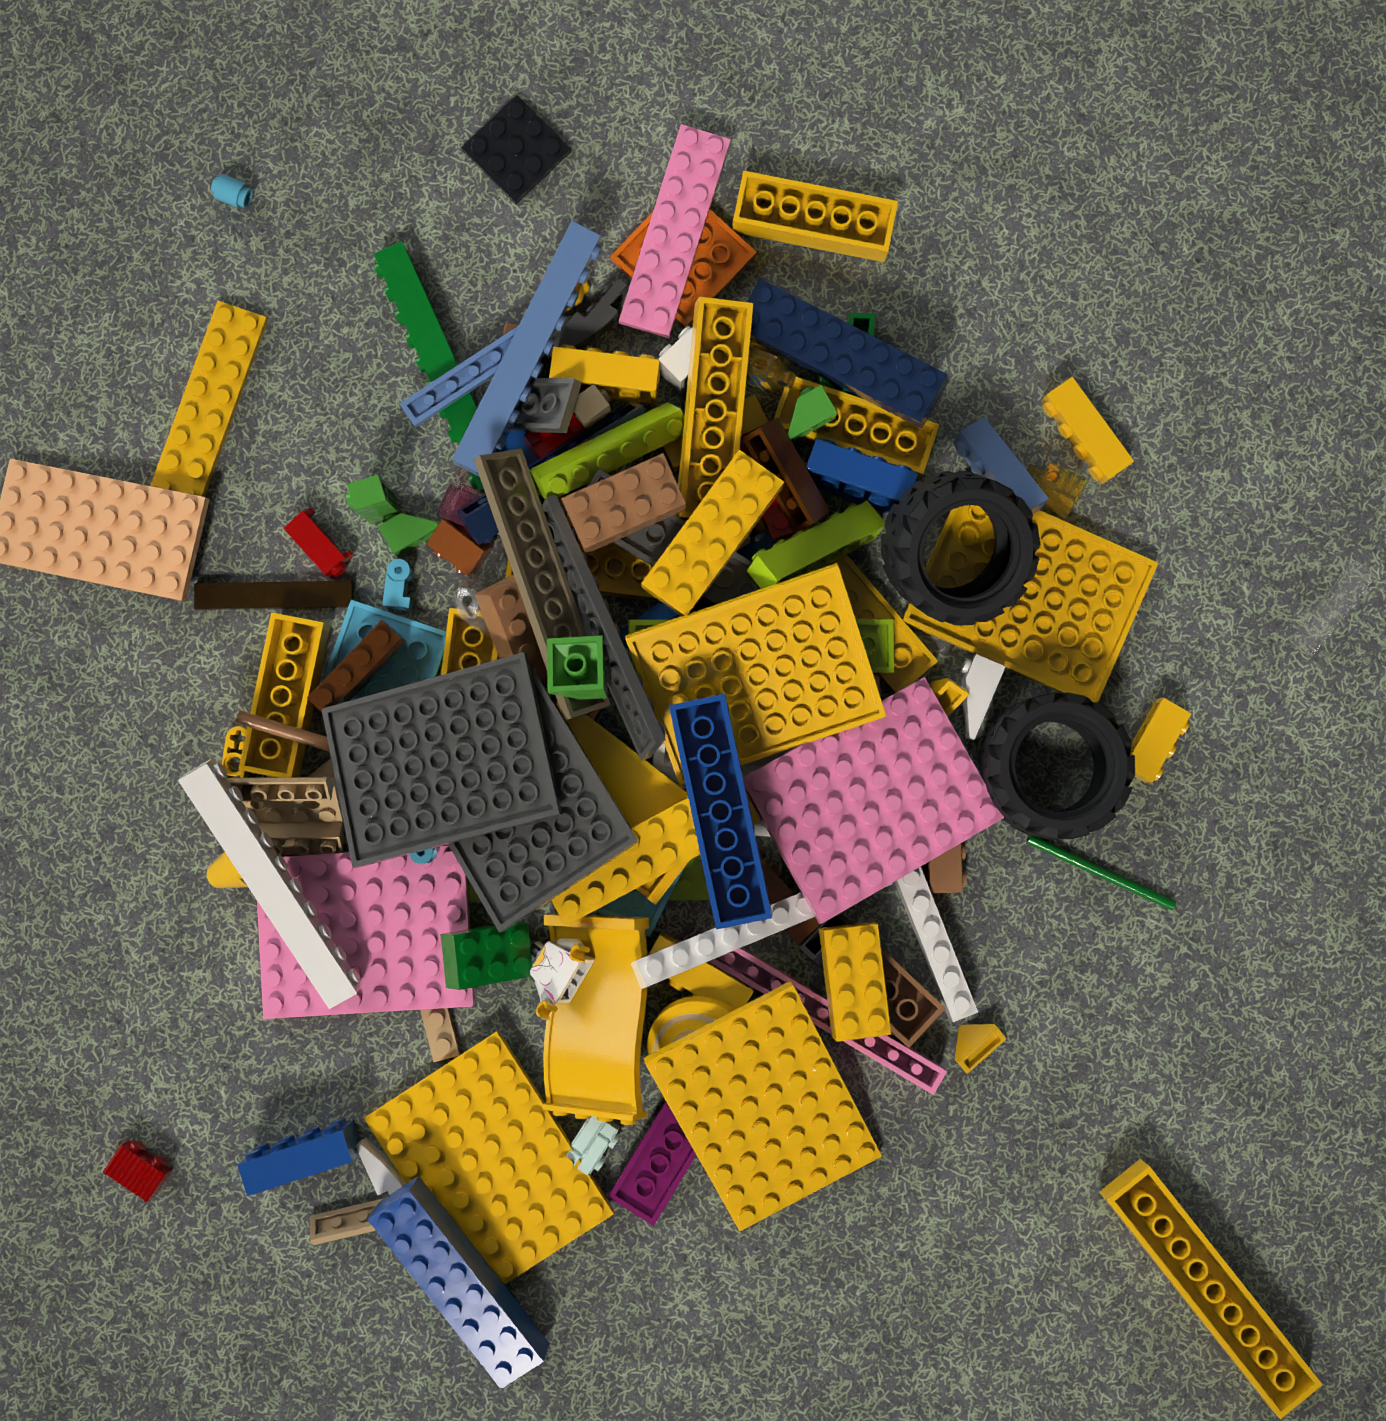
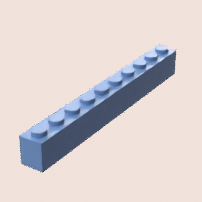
M571 221L452 458L453 464L479 476L474 459L480 455L495 453L497 448L502 450L508 438L505 432L509 425L514 426L520 414L517 408L521 401L526 402L532 390L529 384L533 377L537 379L544 365L540 362L544 354L549 355L555 344V340L552 338L556 330L561 332L567 320L564 314L568 306L573 308L579 296L576 290L580 283L585 284L591 271L588 269L591 260L596 261L603 247L599 245L601 235Z

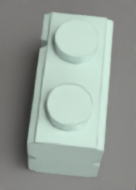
M595 1116L587 1118L571 1142L570 1146L573 1151L569 1150L566 1156L573 1160L574 1166L579 1159L581 1163L577 1169L586 1175H590L593 1169L598 1172L606 1160L603 1154L609 1146L613 1149L621 1136L617 1133L620 1125L614 1121H597Z

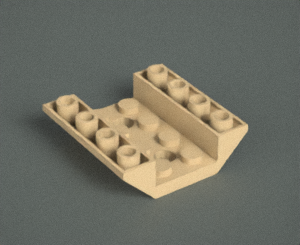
M335 777L227 778L230 784L236 786L241 792L242 802L247 810L251 809L258 819L257 825L262 833L266 832L269 835L278 856L344 853V821Z

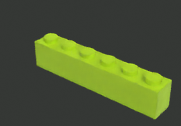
M667 402L529 469L537 493L544 499L556 495L558 498L591 482L599 469L609 473L682 437L684 425L682 410Z
M868 501L859 505L852 504L843 513L839 514L836 512L825 522L821 523V521H818L807 531L803 532L800 530L789 540L784 541L782 539L767 551L761 549L752 557L753 562L747 572L762 589L818 570L875 540L885 528V521Z

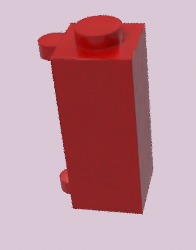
M309 508L305 512L302 511L283 529L329 578L340 576L346 571V564L350 562L349 559L354 554L350 550L343 554L311 518L315 514L313 508Z

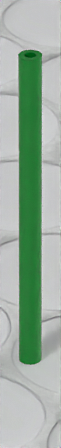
M1029 835L1026 841L1027 844L1171 911L1176 905L1175 900L1037 836Z

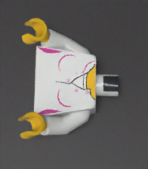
M560 938L558 941H548L545 946L537 941L530 947L531 956L536 959L530 970V975L535 980V986L540 997V1003L536 1008V1015L549 1021L550 1012L555 1013L558 1010L554 1003L571 1002L595 961L592 957L585 954V952L590 951V948L585 947L578 938Z

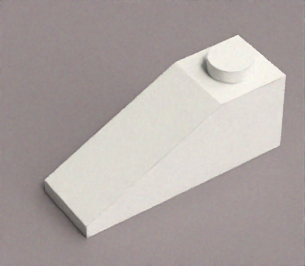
M978 654L971 656V659L966 658L960 671L964 674L962 687L970 692V695L963 701L965 739L970 741L975 740L1006 667Z

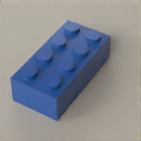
M816 439L806 467L818 490L859 504L868 501L874 509L888 514L894 503L897 505L900 503L903 492L915 484L918 473L912 472V469L908 466H895L878 456H872L871 458L863 455L858 449L851 447L845 449L836 446L837 444L829 439Z
M341 1118L329 1123L330 1126L323 1130H320L319 1126L304 1131V1134L297 1138L294 1135L283 1137L271 1147H269L268 1143L252 1148L253 1151L245 1154V1159L238 1164L246 1195L250 1196L353 1162L359 1155L356 1145L361 1141L354 1119L346 1122L345 1118Z

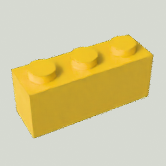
M1165 698L1156 699L1132 741L1130 753L1135 755L1136 778L1144 783H1153L1154 780L1157 781L1164 771L1162 765L1167 757L1170 758L1177 748L1175 742L1179 735H1183L1190 725L1188 719L1192 713Z

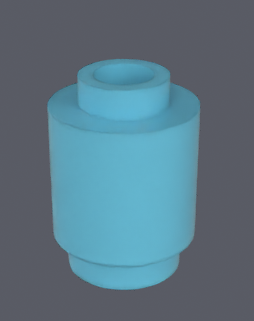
M225 174L215 177L212 182L211 191L215 199L238 209L241 207L246 209L251 204L253 189L248 187L247 183Z

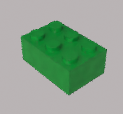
M517 922L504 932H499L495 925L440 934L446 988L463 990L532 977L530 975L532 958L528 923Z

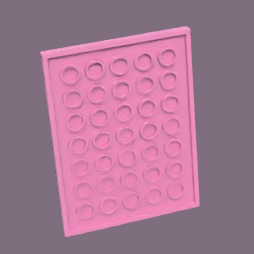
M925 677L882 700L887 717L810 743H804L744 776L747 795L819 924L826 922L1004 819V816L994 805L987 791L986 784Z
M439 846L434 861L426 864L415 863L409 855L353 868L350 852L283 857L288 865L287 871L292 878H296L301 884L302 894L307 901H311L315 905L318 913L317 917L322 924L325 923L331 930L332 940L336 946H341L347 956V963L351 969L355 968L361 977V986L356 995L329 1009L257 901L263 1019L475 1006V988L455 990L446 988L440 934L471 929L468 878L449 846Z

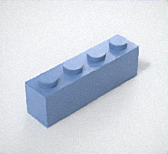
M985 417L960 431L953 445L957 453L964 457L971 466L973 473L1011 488L1016 496L1021 497L1033 514L1041 510L1049 498Z

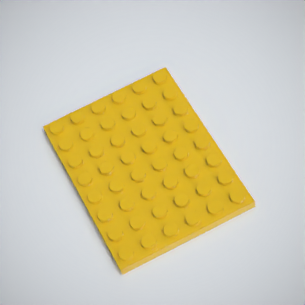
M962 506L949 512L925 566L926 574L934 586L954 588L965 585L978 577L987 567L994 551L995 534L991 520L980 506ZM1039 510L1033 514L1032 523L1038 526L1040 548L1035 552V555L1039 557L1036 573L1032 580L1024 584V587L1028 589L1018 602L1013 606L1002 608L1005 613L987 622L975 621V625H952L947 622H939L925 615L910 603L902 619L909 626L972 654H978L1006 666V669L1060 693L1069 692L1083 695L1095 703L1101 697L1159 563Z
M837 563L692 612L687 616L684 615L625 635L637 672L642 678L646 696L652 700L655 717L664 727L666 739L664 744L680 786L685 785L669 705L726 694L741 765L887 717Z
M791 981L643 1058L645 1065L739 1231L750 1227L882 1157Z
M497 1030L367 1115L364 1120L406 1184L417 1176L423 1180L505 1285L614 1215L615 1210L592 1174L586 1175L577 1169L581 1161L578 1159L574 1166L573 1160L566 1156L569 1150L573 1151L569 1138L552 1112L542 1110V1105L545 1101L500 1031Z

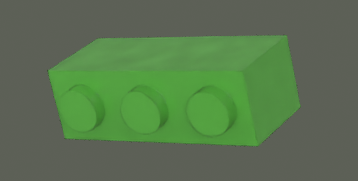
M379 475L347 484L349 493H346L345 496L350 509L354 508L356 514H360L361 518H365L370 524L382 521L391 514H400L393 489Z

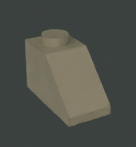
M594 384L578 395L573 414L584 427V430H587L609 415L611 412L609 405L611 399L603 388L598 390Z

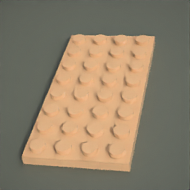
M10 459L0 498V564L186 602L210 499Z

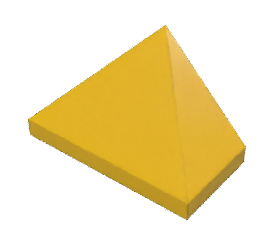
M950 678L931 681L929 684L947 717L970 695L967 689Z
M995 1024L961 1025L958 1028L955 1061L968 1074L1006 1040V1037Z

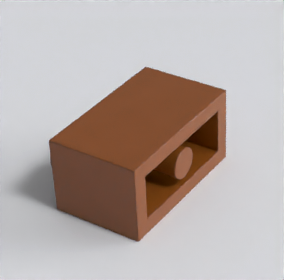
M453 515L441 520L427 542V545L433 549L432 551L436 556L448 560L453 564V568L457 572L467 576L480 569L493 549V546L488 542L481 543L480 545L470 537L463 523Z

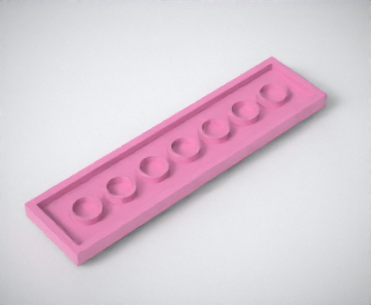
M680 125L619 318V324L670 338L731 139L686 125Z

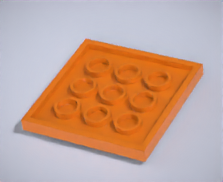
M711 209L709 210L675 321L684 329L693 323L696 300L699 297L717 298L757 256V252ZM653 212L610 256V260L631 280Z

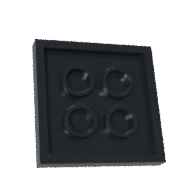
M518 95L512 98L461 147L462 151L515 205L571 153V148Z

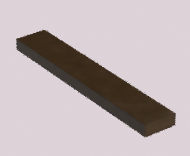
M352 580L194 583L195 610L348 608L350 601L354 600V583Z

